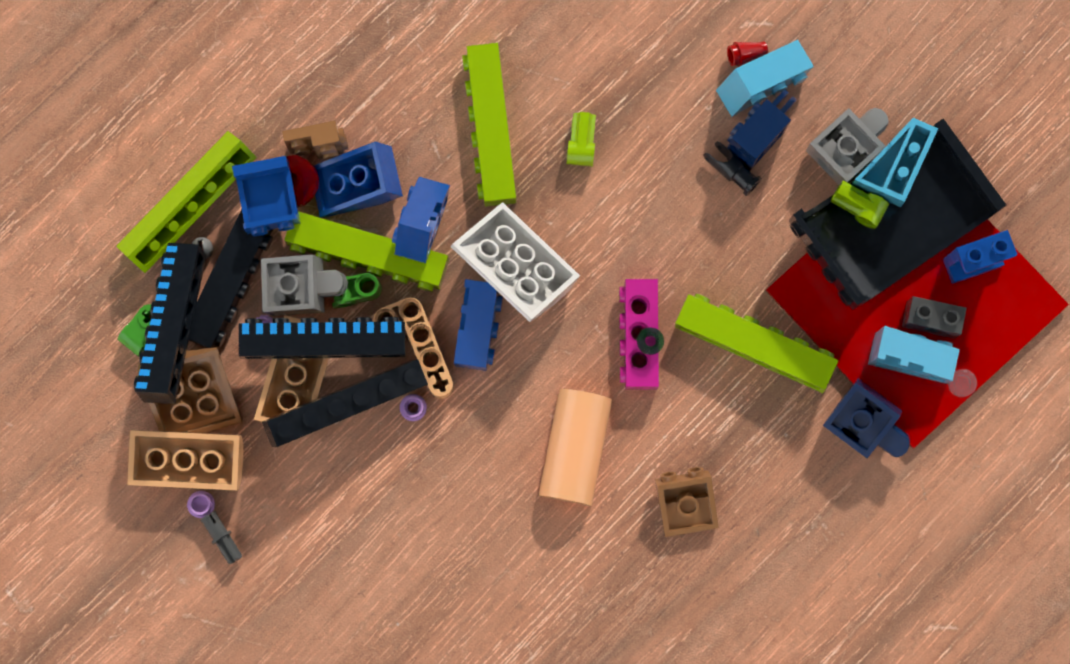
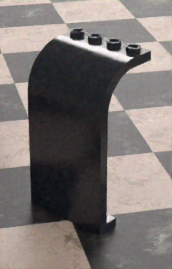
M944 118L933 125L938 128L937 133L904 204L899 207L888 202L889 206L876 229L862 225L855 219V215L830 202L833 195L807 212H804L801 208L789 219V226L794 235L802 239L807 246L805 248L809 256L819 263L826 280L834 284L839 291V298L846 306L849 305L852 311L1007 206Z

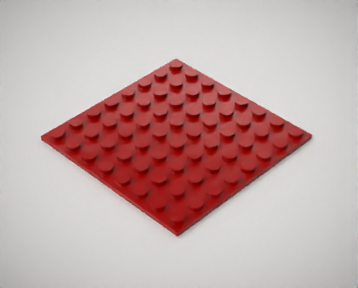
M989 220L971 230L853 311L849 305L846 306L838 296L839 291L833 283H829L826 280L821 266L808 253L802 256L765 290L819 349H825L834 354L833 358L838 360L836 367L852 384L859 378L902 410L901 416L894 425L908 434L910 446L913 449L1069 305L1017 249V256L1003 261L1004 266L952 284L943 259L957 247L1000 233ZM914 296L965 307L966 313L962 334L953 339L903 328L902 323L907 301ZM887 326L909 334L922 335L926 339L935 342L941 340L952 343V347L960 349L953 381L945 384L869 365L868 362L875 333L882 327Z

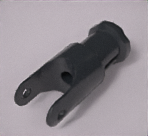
M715 142L716 148L728 161H717L708 153L703 154L704 159L728 181H733L744 190L743 194L745 196L749 195L761 182L762 178L760 176L756 177L745 167V163L721 142Z

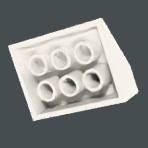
M503 202L451 245V248L529 322L554 306L570 291L580 277L571 266Z

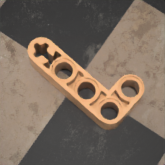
M405 298L377 310L374 314V322H379L381 317L385 315L399 317V322H405V330L415 355L419 360L430 392L438 399L448 398L453 393V381L420 301L416 298ZM410 305L419 308L418 314L412 318L404 315L406 307ZM418 330H425L429 333L428 339L425 342L420 343L414 340V335ZM433 354L439 358L438 364L431 368L425 366L424 359L426 356ZM439 372L443 383H449L445 386L446 391L434 390V387L437 386V381L432 374Z

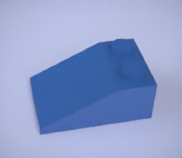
M375 141L313 165L319 177L318 190L315 197L320 218L381 205L403 197L392 146Z

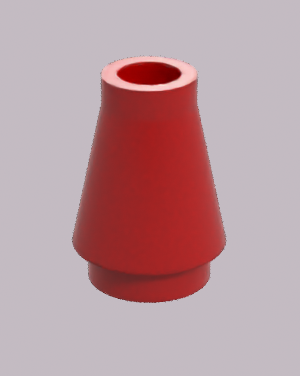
M765 41L733 42V45L727 47V57L732 67H740L768 54V47Z

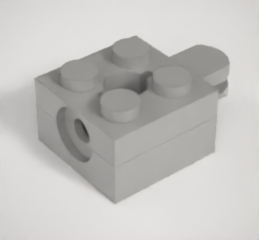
M848 108L809 144L806 152L838 185L843 180L849 183L886 147L877 137L887 128L888 116L883 110L873 108L868 110L861 118H858Z
M315 255L261 259L262 312L272 316L325 313L324 297L340 296L345 293L348 286L347 278L343 273L337 270H323V259Z

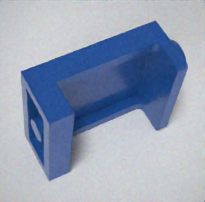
M286 156L232 166L243 213V227L247 234L262 236L268 233L267 230L278 228L279 231H288L294 229V225L300 224L290 165Z
M1006 230L957 247L943 259L950 280L954 284L1004 266L1003 261L1017 256V252L1009 231Z

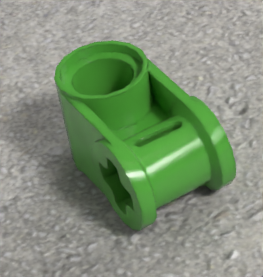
M370 273L346 276L348 281L347 289L343 296H333L334 302L332 307L344 308L357 303L375 300L382 292L381 283ZM367 281L375 283L374 290L370 293L362 292V286Z
M151 304L140 308L131 322L120 332L117 339L138 357H140V353L144 350L146 344L145 330L147 326H150L151 319L148 316L151 313Z

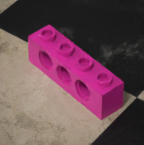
M625 279L624 287H619V302L624 303V313L619 315L620 329H625V340H620V356H625V367H620V383H625V390H657L659 387L658 279ZM634 302H642L646 307V311L643 314H636L632 311L631 305ZM635 328H641L645 331L646 338L642 341H636L633 339L631 331ZM635 355H642L646 359V365L642 368H637L632 364L631 358Z

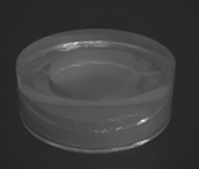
M960 369L955 371L953 381L948 383V387L955 396L966 397L975 391L977 379L971 371Z

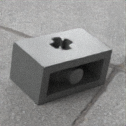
M913 296L906 303L902 327L955 339L962 334L966 308Z

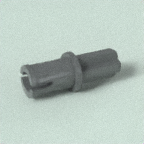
M213 511L210 513V516L208 514L200 521L213 539L212 544L217 545L228 564L237 562L242 557V554L230 536L231 531L226 530L217 512Z

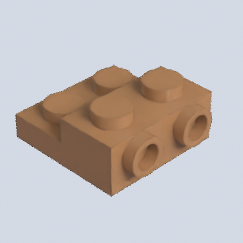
M335 120L282 131L284 142L290 154L295 153L298 156L307 155L314 149L319 159L329 160L339 156V154H344V150H349L343 127L338 128Z
M693 467L687 470L688 474L677 475L676 472L670 471L662 473L660 475L661 478L655 479L665 537L719 528L712 477L708 470L704 471L702 467Z

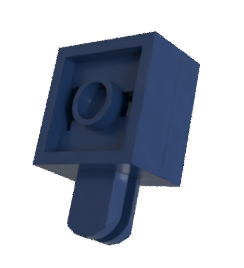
M786 89L782 91L773 103L768 99L762 105L757 102L748 112V116L744 120L745 124L743 125L739 122L730 132V136L727 139L729 142L727 148L745 163V167L749 171L779 140L791 122V119L785 114L792 108L797 99L794 96L791 97L781 109H778V106L789 94Z
M859 378L823 424L825 428L865 458H868L877 446L893 457H900L908 451L910 445L908 434L894 425L901 416L902 410Z

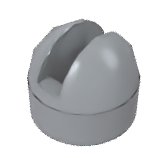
M205 237L196 238L192 244H199L202 241L206 259L209 258L214 251L212 242Z

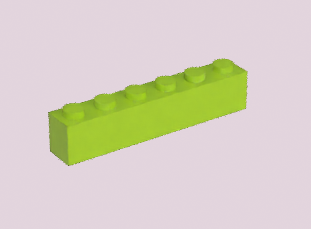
M498 43L466 46L467 55H462L464 71H469L470 80L465 81L467 97L472 96L473 106H468L470 122H475L476 132H471L473 148L478 147L479 157L474 158L476 174L481 173L482 183L477 184L479 200L484 199L485 207L497 206L502 202L505 205L515 204L516 191Z
M227 131L116 247L146 273L162 254L166 252L167 244L175 243L236 180L232 166L253 162L257 157L240 139Z
M298 212L300 224L294 225L295 228L288 230L284 241L287 246H290V251L299 254H305V251L315 253V256L326 262H330L331 258L341 261L340 265L350 269H356L357 266L367 269L366 273L381 277L382 273L393 276L392 280L401 284H407L408 281L418 284V288L433 292V289H441L449 263L448 255L430 250L426 263L395 255L396 244L392 243L391 238L302 212Z
M688 294L675 322V328L824 393L838 363V360L833 358V353L821 348L819 351L808 347V342L797 337L791 340L783 336L784 332L775 327L764 328L753 317L747 315L744 318L739 317L728 306L722 304L719 307L709 303L710 299L703 295L695 294V296Z

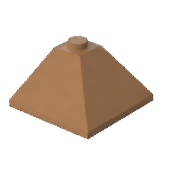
M217 347L186 351L175 404L149 403L158 430L162 432L205 433L242 422ZM139 362V366H138V375H139V371H140V367H141V366H140V362Z

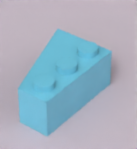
M796 40L736 68L716 89V92L731 117L757 102L760 103L770 95L781 93L792 83L794 86L802 83L808 78L807 73L814 66L800 42Z
M912 118L864 171L858 175L853 181L852 186L867 193L876 194L886 201L901 207L910 192L938 128Z
M884 326L875 333L868 364L948 384L953 381L960 349L952 347L953 344L947 341L937 340L935 342L926 339L922 335L909 334Z

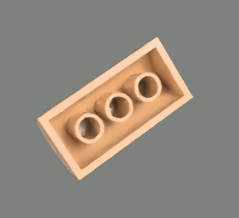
M284 315V318L289 319V323H300V319ZM329 358L271 359L254 420L262 423L266 419L317 399Z
M559 389L538 496L592 506L612 399L584 391Z
M130 430L127 485L218 490L239 489L243 471V439L241 435Z

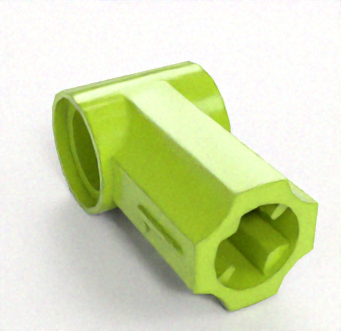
M589 112L573 114L571 141L568 143L566 164L593 167L596 115Z
M844 180L840 183L830 201L855 215V219L859 223L871 229L877 228L889 206V203L882 197L872 193L866 194Z

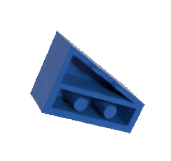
M423 177L418 178L415 186L411 185L407 197V205L403 206L398 227L395 228L392 243L396 244L395 255L423 263L427 262L448 201L450 185Z
M465 279L464 288L466 289L464 302L461 307L462 314L458 329L454 365L456 367L487 371V365H493L495 349H491L490 346L492 338L497 339L499 323L494 322L496 312H501L503 296H498L499 292L488 282Z

